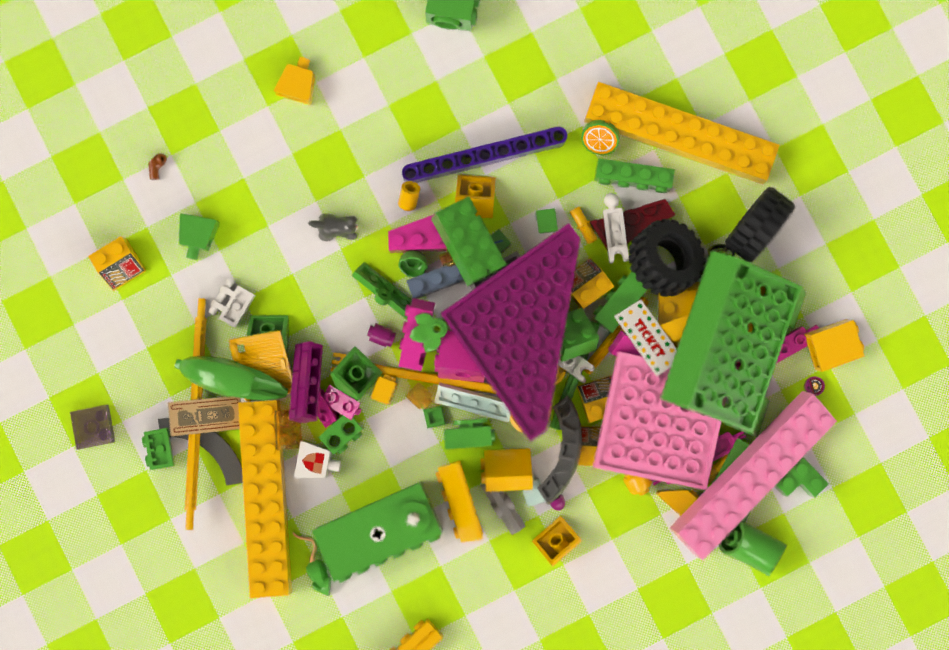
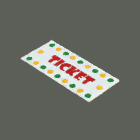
M642 300L637 301L614 316L656 376L672 366L677 349Z

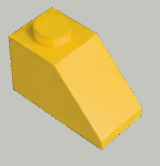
M686 489L660 490L655 493L680 516L700 497L693 490L689 492Z

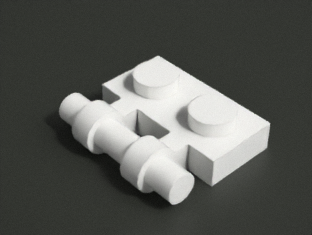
M227 279L226 283L220 287V293L217 298L211 302L210 305L212 306L208 312L215 316L219 309L222 311L219 319L237 328L256 295L239 285L235 291L230 290L234 282ZM227 295L231 296L227 305H222V302L224 301L225 297Z

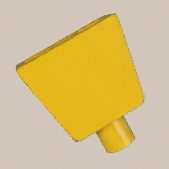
M299 57L297 66L287 64L274 89L277 96L311 105L315 74L313 71L308 70L309 59Z

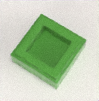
M442 406L423 410L427 428L446 424Z

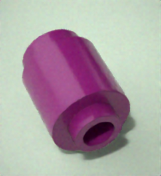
M375 323V326H370L367 336L370 337L369 341L383 347H391L396 333L392 332L390 328Z

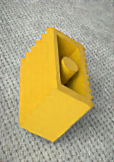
M385 374L383 378L378 376L371 399L387 405L392 404V397H394L396 387L398 386L395 382L396 378Z

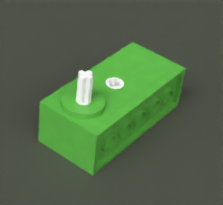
M422 481L316 527L312 530V533L333 582L339 580L341 583L350 579L355 572L358 575L368 571L373 564L376 567L386 563L387 558L391 556L394 559L404 555L405 550L409 548L414 551L422 547L423 542L427 540L432 543L440 539L443 528ZM377 529H378L379 531L382 530V531H383V534H382V535H380V534H377V535H376L375 532H376Z

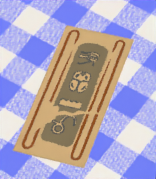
M229 396L168 402L171 436L240 429L238 411L240 398Z

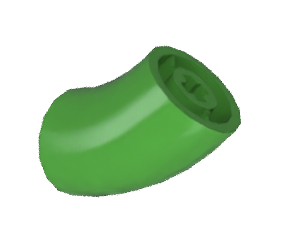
M740 522L719 543V549L723 554L735 558L767 576L772 574L787 548V544L744 522Z

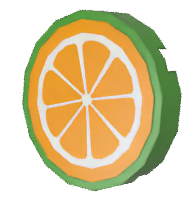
M594 120L585 126L581 140L588 151L602 156L609 155L616 150L620 135L613 124L605 123L604 120Z

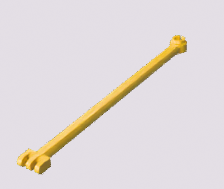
M333 352V356L340 357V361L332 360V364L338 365L347 354ZM374 364L383 372L381 375L385 374L391 377L433 384L444 383L463 389L496 394L491 385L486 382L438 378V374Z

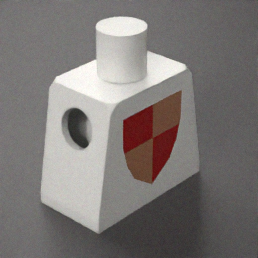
M300 441L294 478H327L329 470L340 471L341 461L331 459L332 452L329 449L307 441Z

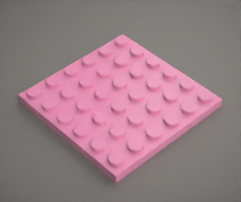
M617 352L593 467L706 490L721 421L701 413L691 412L660 399L671 367L656 376L643 357ZM726 396L722 399L723 406H725Z

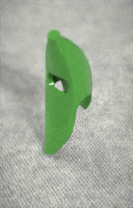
M194 356L184 360L177 359L175 362V368L179 369L189 381L222 396L250 400H274L286 398L288 395V389L271 376L233 360L209 356Z

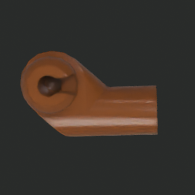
M159 153L149 161L150 180H159V169L167 161L165 154Z

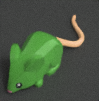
M293 532L295 537L313 543L314 549L310 557V563L306 566V571L313 583L311 585L312 588L329 596L332 579L327 573L325 563L322 560H315L317 552L315 540L310 537L299 536Z

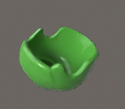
M410 250L400 257L398 266L406 276L417 277L425 273L428 263L425 255L420 251Z

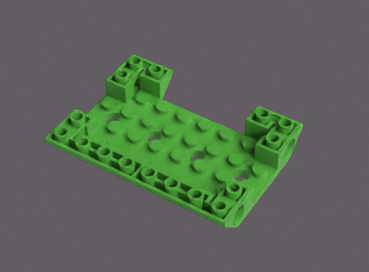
M711 251L660 399L691 412L701 413L725 423L724 425L758 437L770 402L765 395L788 327L791 329L795 328L806 295L803 287L743 259ZM761 286H764L766 290L763 296L760 294ZM751 322L753 330L749 333L747 326ZM737 359H739L741 363L740 368L738 370L735 368V361ZM726 396L728 398V404L724 407L722 405V399Z

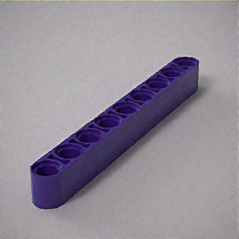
M554 127L407 164L402 169V176L405 182L413 181L419 183L558 148L565 144L567 131L563 127ZM560 133L563 135V140L556 141L553 135ZM543 138L545 144L539 146L535 143V139ZM519 142H523L527 148L519 150L516 145ZM506 147L508 153L501 155L498 153V149ZM483 151L490 154V157L486 160L481 159L479 156ZM469 156L471 162L463 164L461 162L462 157ZM445 161L453 163L450 169H445L442 165ZM428 165L435 168L431 174L424 172V168ZM414 170L416 175L413 178H407L406 172Z

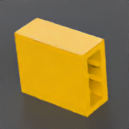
M844 319L804 334L815 370L823 372L865 357L863 352L865 349L864 344L859 339V328L854 320Z
M530 448L484 450V458H480L481 470H485V472H481V483L486 485V492L533 490Z

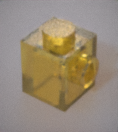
M420 382L405 396L418 409L422 407L426 409L433 402L431 399L433 395Z

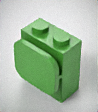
M487 418L453 421L454 425H459L460 427L444 429L445 450L492 446V441H496L495 429H491V426L482 425L488 422Z

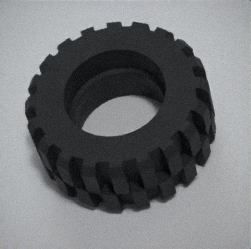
M767 187L725 240L726 246L745 261H754L791 216L795 209L794 203L774 187Z
M657 220L648 225L632 240V245L629 248V253L631 254L629 255V263H632V273L636 274V280L638 282L641 281L645 289H650L656 295L660 293V296L664 297L676 296L698 282L704 273L706 258L703 257L705 251L700 245L702 242L699 238H696V233L693 230L687 228V225L679 224V221ZM658 246L665 248L671 253L676 262V270L669 268L661 260Z

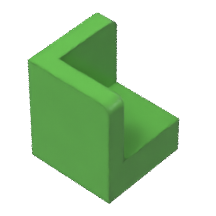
M555 208L537 210L535 212L538 232L540 234L558 231Z

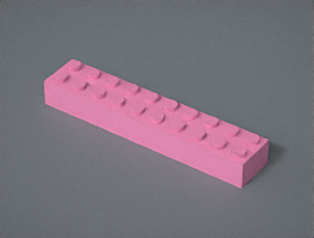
M802 391L669 529L693 555L704 560L837 422L836 419L814 394Z

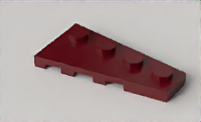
M666 199L623 212L627 244L632 242L638 233L654 221L671 219L675 216ZM604 218L590 221L597 236L606 250H608Z

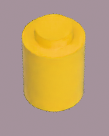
M406 181L402 184L398 200V206L405 211L416 209L421 190L417 183Z

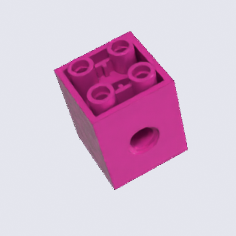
M447 330L446 334L441 337V343L437 348L439 355H435L434 366L435 372H438V378L484 383V375L454 332Z

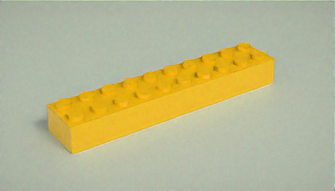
M598 82L584 120L585 123H590L594 120H604L605 123L613 124L619 131V135L762 185L769 178L780 146L779 144Z
M280 400L238 403L250 598L289 596L292 593Z

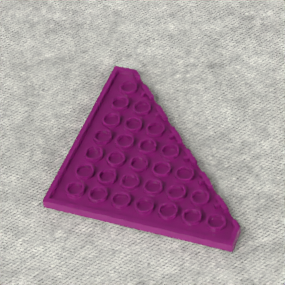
M569 223L440 313L530 442L547 431L581 241Z

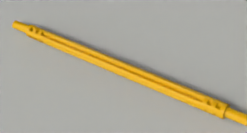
M198 298L193 357L205 356L207 318H205L206 299ZM192 383L191 400L202 399L203 388ZM200 433L189 434L184 508L186 510L185 530H193L194 510H196Z

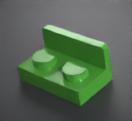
M168 428L144 432L142 444L147 450V455L145 456L147 467H150V470L175 466Z

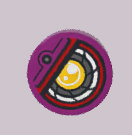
M810 377L805 381L804 389L806 392L817 396L824 391L825 384L819 377Z

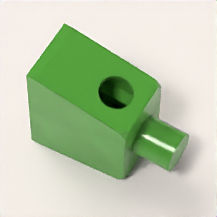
M180 213L179 244L188 247L186 258L198 260L199 250H210L220 222Z

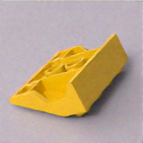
M461 461L438 467V472L435 473L438 483H442L444 490L441 492L444 502L448 501L450 506L447 512L450 520L454 519L456 527L453 528L456 539L460 538L461 542L482 540L483 531Z

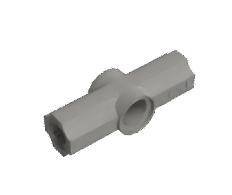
M481 485L482 490L491 502L492 508L499 519H502L511 535L526 527L507 493L505 494L504 491L486 492V485Z

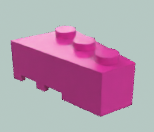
M433 215L388 231L390 253H405L410 250L436 252L447 251V248L431 220Z
M412 298L411 305L406 306L405 316H408V319L403 324L402 333L405 334L400 342L399 349L402 350L398 367L422 371L427 353L424 349V342H415L409 336L411 331L418 326L415 320L416 315L428 313L433 317L435 302Z

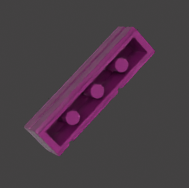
M311 341L295 344L289 420L299 423L317 421L323 345Z

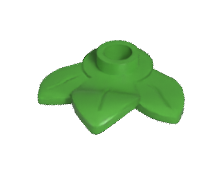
M428 313L416 315L415 320L418 326L411 331L409 337L415 342H424L425 352H431L440 345L441 337L447 332V324L440 318L434 319ZM434 326H440L441 331H435Z

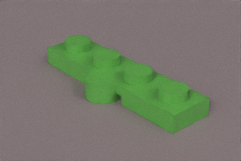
M365 262L362 263L354 271L352 277L375 294V301L383 306L388 304L405 319H408V316H405V310L407 305H411L412 300Z

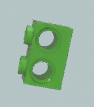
M341 416L318 438L333 455L337 452L341 454L348 448L346 445L351 440L355 442L363 435L361 431L364 428L354 417L350 420L345 416ZM348 422L353 423L355 426L353 433L345 431V425ZM333 435H337L340 438L338 446L331 444L330 440Z

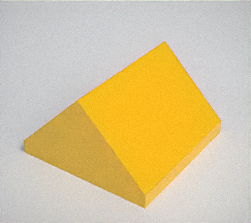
M562 516L558 517L532 540L552 566L582 541Z

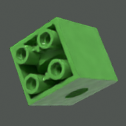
M427 0L426 22L443 29L471 31L472 25L476 26L477 9L475 7H479L480 0Z

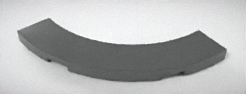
M566 396L552 407L562 430V442L559 460L555 469L537 487L547 504H551L565 490L575 473L581 454V423L575 405L569 396Z
M169 418L158 419L159 429L168 428L170 437L188 440L189 435L171 436ZM217 432L200 433V446L207 450L219 464L225 477L226 486L243 483L242 464L228 442Z

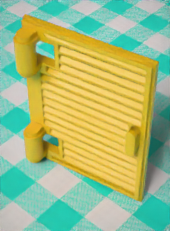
M280 330L229 339V348L234 361L271 376L288 389V394L291 393L292 371ZM244 344L245 352L239 353L237 346Z

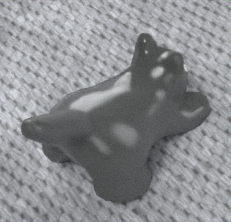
M321 214L319 221L313 220L308 222L313 228H318V237L322 241L328 242L333 240L334 237H343L349 240L357 238V235L354 233L358 229L355 216L337 218L332 214Z

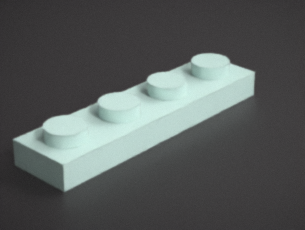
M439 383L434 403L509 422L510 412L500 398L444 383Z

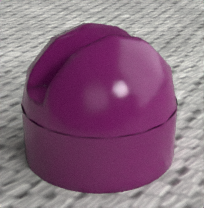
M559 495L550 506L556 511L562 510L565 506L564 496Z

